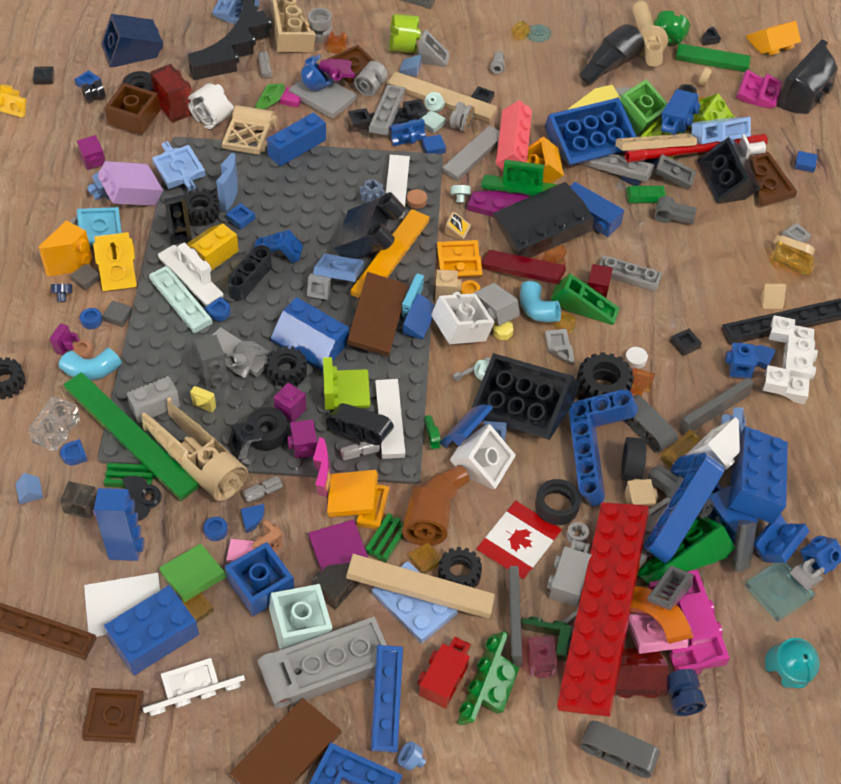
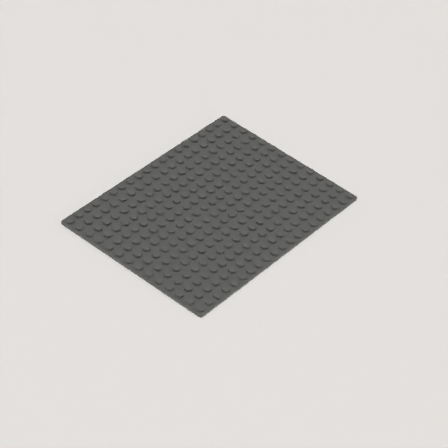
M173 137L171 147L174 149L189 145L205 170L206 176L193 180L196 189L199 188V191H202V188H204L206 192L211 190L212 194L215 193L217 197L216 181L222 175L221 164L231 153H234L237 165L238 192L234 203L227 213L241 203L255 213V219L240 230L226 220V212L220 210L218 219L215 218L214 223L209 221L210 225L206 226V223H202L203 226H199V223L194 226L192 222L190 223L192 239L212 226L226 225L237 234L239 252L210 272L211 282L223 293V299L230 305L231 314L229 318L224 321L212 319L211 325L193 333L149 278V274L166 266L158 258V254L173 246L171 245L166 227L164 199L185 194L189 195V190L185 184L168 189L162 180L161 187L163 192L156 205L121 355L122 364L118 368L111 400L143 430V422L137 423L131 412L127 392L149 385V383L153 384L154 381L157 382L168 376L178 392L180 406L177 408L201 425L207 433L213 436L237 458L229 445L233 425L246 422L249 415L259 408H274L273 397L282 389V385L278 387L275 385V382L272 383L270 381L267 368L258 377L249 373L246 378H243L226 366L228 382L206 388L198 366L195 340L209 337L221 327L242 341H254L269 351L265 356H271V352L273 350L276 352V348L280 347L271 341L273 331L282 311L296 297L349 327L350 333L359 298L351 295V289L376 256L371 257L367 254L356 258L364 261V267L355 282L331 278L328 300L307 296L308 277L310 274H313L315 265L324 253L340 256L333 248L349 209L366 203L361 200L360 186L365 187V181L376 180L383 184L386 194L390 155L410 156L404 219L411 209L430 216L426 227L388 278L408 284L407 294L417 273L424 275L421 295L433 303L443 155L315 146L284 165L279 166L268 156V147H266L265 152L261 151L259 155L222 149L221 144L223 140ZM230 140V141H229V143H237V142H239V141H234V140ZM256 142L248 144V146L257 147L258 145ZM419 189L427 194V204L423 208L414 209L407 204V194L411 190ZM201 205L195 207V209H203L207 206ZM389 218L386 228L393 235L404 219L391 220ZM290 230L303 245L299 261L291 263L281 250L271 252L272 267L245 299L239 301L230 298L227 278L253 249L255 241L260 237ZM187 288L191 295L204 309L206 306ZM401 309L388 357L347 345L332 361V366H337V370H368L370 408L362 409L378 413L376 380L398 379L405 458L382 459L380 444L378 452L367 455L360 454V457L343 460L340 454L341 447L356 443L360 445V442L363 441L335 433L329 429L326 424V418L335 409L325 410L324 371L307 362L305 380H300L301 384L298 386L294 384V387L306 394L307 410L295 422L313 419L317 444L319 437L324 438L331 474L376 470L378 482L420 483L431 324L423 340L403 334L405 318H402ZM282 364L278 368L281 370H291L295 368V365ZM194 386L214 393L216 408L213 413L192 405L190 391ZM168 411L152 417L180 443L184 442V438L188 436L168 415ZM287 421L288 436H291L290 423ZM265 425L261 430L263 432H270L273 430V427ZM104 428L98 454L100 463L142 464ZM148 430L144 431L168 454L167 450L155 440L154 436ZM288 439L280 447L273 450H260L251 444L247 457L239 460L247 468L248 473L317 478L319 473L314 466V456L295 458L294 450H289Z

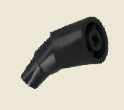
M625 24L611 32L603 39L592 59L579 73L581 79L591 86L603 74L637 57L642 52L644 46L640 31L632 25Z

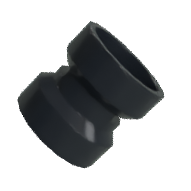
M100 79L94 81L93 84L85 83L81 85L82 93L87 103L93 102L96 98H106Z

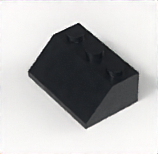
M727 137L697 159L718 204L745 200L761 189L741 146L730 137Z

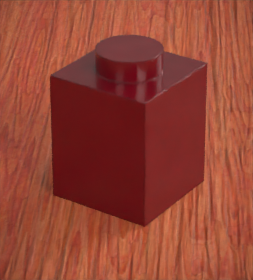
M592 264L588 286L607 298L613 268Z

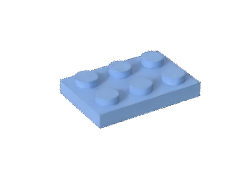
M409 561L401 566L402 568L419 572ZM379 587L372 589V595L420 644L455 617L458 612L456 609Z

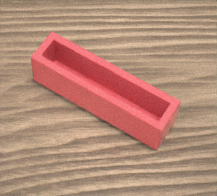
M521 100L502 110L496 165L502 170L504 169L505 160L527 162L532 110Z

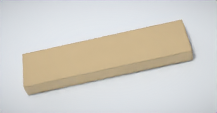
M689 133L616 139V147L622 151L697 145V138Z

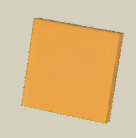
M367 470L331 474L327 508L328 516L339 517L375 513L378 482L377 471Z

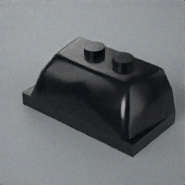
M821 39L786 77L777 107L793 113L808 114L817 103H822L825 94H830L834 87L838 67L834 57L827 49V41Z

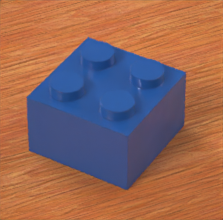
M268 542L225 566L227 581L253 617L269 607L271 593L295 589L294 577Z

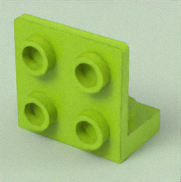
M716 93L699 101L700 110L698 114L694 115L692 123L735 118V116L731 113L720 94Z
M323 357L325 410L335 409L341 403L358 408H370L368 370H337V366H332V357Z

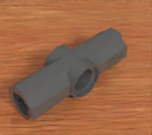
M659 464L651 469L648 479L652 481V485L664 492L670 499H672L684 479L681 476H675ZM708 498L697 517L701 519L708 517L713 511L715 503Z

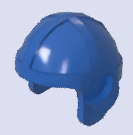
M320 54L315 57L314 55L308 57L301 71L303 84L313 91H319L333 84V79L318 70L319 65L316 61L321 58Z

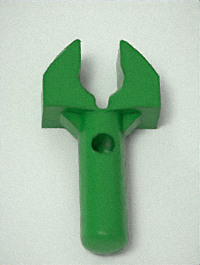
M426 415L424 422L429 435L430 449H440L439 442L441 439L438 426H435L431 415Z

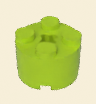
M392 15L390 24L391 36H389L390 51L417 53L416 40L420 39V29L417 28L419 26V16Z

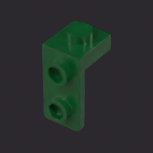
M530 616L528 619L522 618L521 626L523 630L559 636L556 651L557 660L567 662L573 634L571 626H568L563 621L543 622V619Z

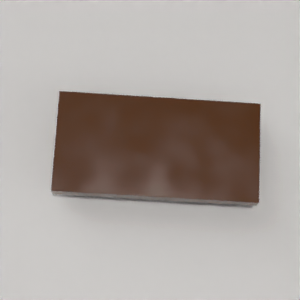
M367 272L346 344L388 357L408 284Z
M302 698L229 775L237 784H295L327 750L330 742L333 743L341 735V729Z

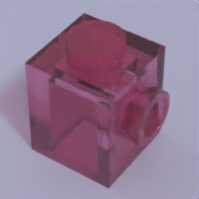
M554 637L528 638L526 652L530 676L548 678L551 675H555L557 657Z

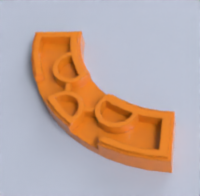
M635 586L630 612L647 614L654 618L663 628L669 644L694 638L687 618L677 605L668 610L647 601V598L653 590Z

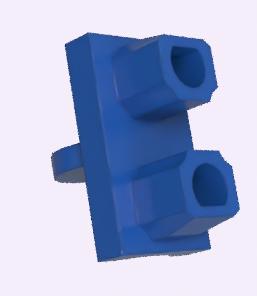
M423 118L413 119L401 124H392L390 126L392 145L415 144L417 140L426 137L425 120Z

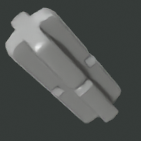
M260 52L258 59L262 77L264 79L271 78L272 71L268 53Z
M360 442V445L356 443L341 447L340 454L343 460L360 457V454L367 455L378 452L380 445Z
M275 476L262 482L260 486L257 484L244 490L243 496L245 500L251 503L264 497V494L269 495L282 489L281 479Z

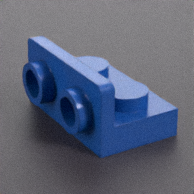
M780 514L774 524L769 523L755 540L753 546L763 562L786 563L809 533V529L806 524H787Z

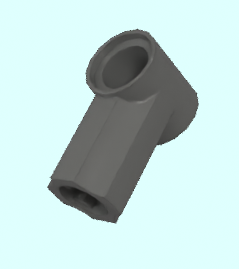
M662 196L657 201L655 219L661 223L675 220L693 224L697 208L675 203L673 198Z

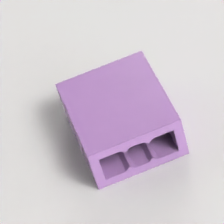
M104 161L98 173L99 181L114 204L156 206L163 192L148 164Z

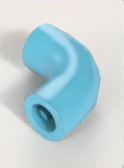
M526 281L522 283L519 294L520 306L525 314L535 321L559 322L561 318L559 302L541 300L542 288L537 282Z
M106 348L98 356L91 359L82 358L74 351H68L61 357L58 365L62 371L71 377L82 372L88 379L93 381L104 378L115 371L122 364V361L113 350Z

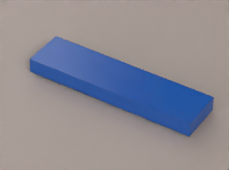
M376 646L370 750L373 752H398L403 647Z

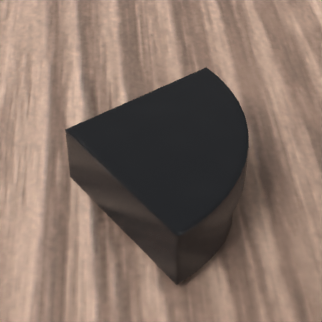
M715 27L708 28L707 32L704 33L702 38L703 46L720 43L721 37Z

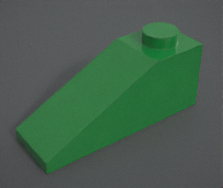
M571 273L564 277L558 285H555L550 298L552 301H558L560 307L566 311L610 325L615 323L620 309Z

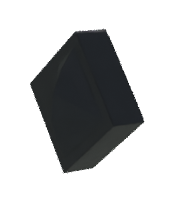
M34 67V85L53 84L54 67Z

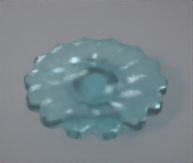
M535 24L527 29L526 35L532 41L544 42L551 37V31L545 25Z

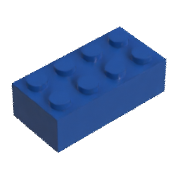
M745 426L739 435L740 452L733 458L735 462L732 464L729 508L774 524L786 507L788 442Z

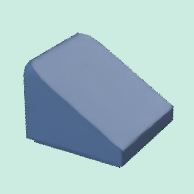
M422 55L403 59L399 73L417 77L421 67Z

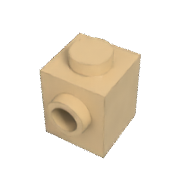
M437 270L435 302H437L439 296L453 295L455 292H461L462 280L458 279V271Z
M651 479L628 481L625 490L627 504L647 505L649 509L656 505L658 494L657 489L652 486Z

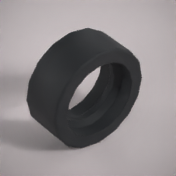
M626 437L621 466L623 480L643 479L647 452L646 439Z
M563 479L548 480L540 486L537 492L535 509L539 517L552 525L568 524L578 514L581 494L571 482ZM550 494H561L566 496L572 505L567 510H555L545 503L544 498Z

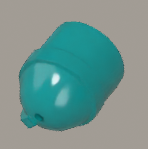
M790 638L775 644L768 650L765 657L766 670L768 672L777 671L782 677L781 683L784 688H805L817 675L820 666L819 656L815 648L808 641L801 638Z

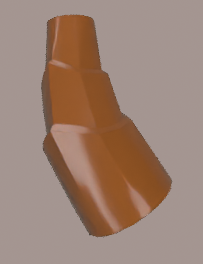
M456 465L441 474L437 473L421 485L414 486L402 527V534L409 542L420 546H434L442 543L447 538L451 510L449 502L455 496L457 490L470 480L467 470L462 465Z

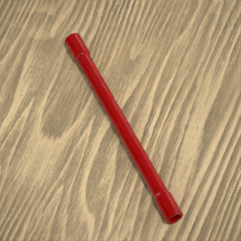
M766 134L747 137L749 144L764 141L765 145L768 143ZM741 138L734 139L733 141L739 145ZM720 141L705 144L697 143V145L630 150L625 152V160L627 163L660 158L662 154L670 157L708 152L718 145Z

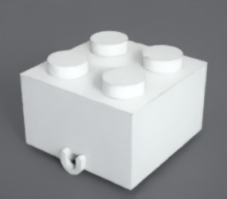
M455 292L453 295L439 296L431 314L449 344L486 341L494 325V320L476 293L460 294Z

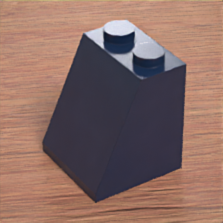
M111 14L101 43L110 67H118L158 57L160 50L163 49V40L159 35L154 20Z

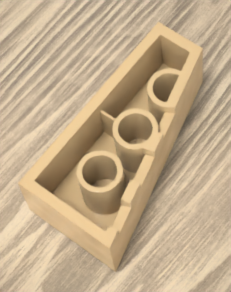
M269 0L277 52H314L316 34L314 31H311L308 20L304 19L301 8H298L296 5V0Z

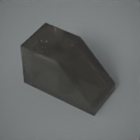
M350 563L327 565L322 572L318 571L312 579V585L320 584L325 603L334 610L343 603L360 583L346 578Z

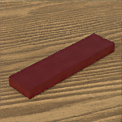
M490 249L481 262L482 269L557 285L566 272V265Z

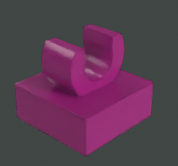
M61 323L49 339L56 354L64 355L67 350L72 351L74 349L73 341L79 342L78 335L71 332L68 325Z

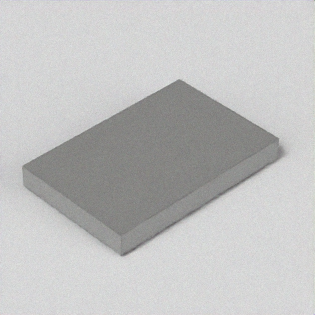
M301 79L289 89V92L300 97L301 102L332 119L357 99V94L335 82L319 91H313L308 89Z

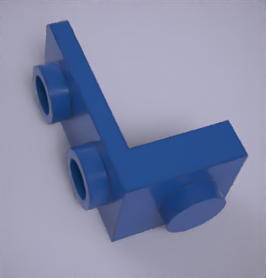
M290 230L260 237L254 243V247L265 245L271 252L281 250L291 263L299 261L303 248L301 242Z

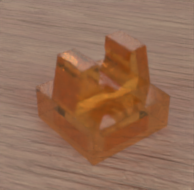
M330 31L327 53L338 54L345 51L347 48V36L345 33L341 32V36L334 35V32Z
M564 245L545 251L542 260L565 265L564 258L567 251Z
M633 368V396L640 395L642 397L643 391L650 393L655 373Z

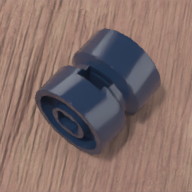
M682 669L672 672L665 677V685L668 694L672 696L670 701L676 716L694 715L706 708L707 704L702 690H699L700 682L695 670Z

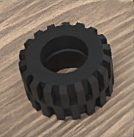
M600 352V355L592 354L591 358L586 357L578 369L576 380L580 383V387L577 392V398L583 400L619 390H629L631 392L634 376L628 362H623V358L620 356L615 357V354L612 353L606 355L605 352ZM597 380L608 381L611 385L601 384Z

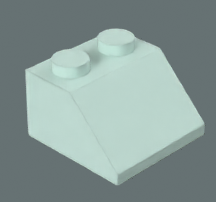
M320 584L271 593L269 611L280 650L332 631L331 621Z

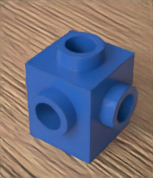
M733 343L730 351H727L725 356V363L729 364V377L751 378L759 361V355L755 353L754 344Z
M817 536L800 550L804 562L814 558L815 562L812 563V568L817 571L823 567L824 575L834 570L841 563V546L837 539Z

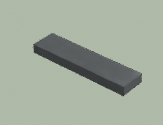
M749 377L745 378L682 419L679 432L685 437L749 396L754 382Z
M510 566L509 592L512 663L517 667H523L519 567Z

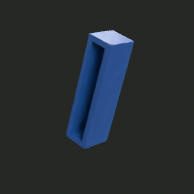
M98 488L94 512L109 560L138 561L139 553L144 551V537H141L138 513L134 512L135 501L131 499L128 489Z

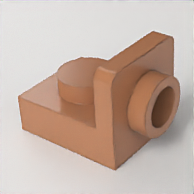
M265 520L263 522L265 535L255 540L252 544V549L254 550L268 542L274 552L282 548L281 537L283 534L276 524L272 525L268 520Z

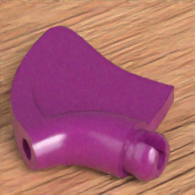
M323 59L320 61L318 70L329 75L334 81H339L342 77L354 78L355 76L351 70L352 62L349 60Z

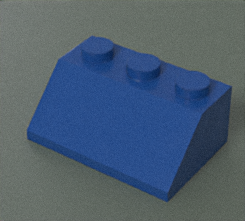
M296 297L282 311L271 336V341L282 348L288 346V349H290L292 346L295 347V350H301V353L305 355L306 362L324 371L323 357H332L333 361L348 345L346 343L349 336V327Z

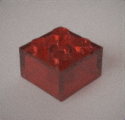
M171 63L150 71L153 92L158 93L160 108L171 122L174 123L191 116L192 113L188 107V103L191 101L188 99V96H190L192 88L190 83L182 78L180 71L176 70Z

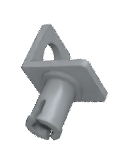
M240 341L235 353H228L226 355L230 358H225V364L229 369L246 378L256 356L267 355L269 351L254 341Z

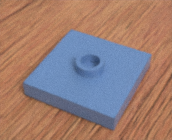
M324 253L315 265L313 274L355 282L364 267V261Z

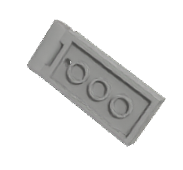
M374 616L280 651L263 655L259 658L258 664L275 708H284L290 704H297L302 698L309 700L375 675L376 646L387 644Z

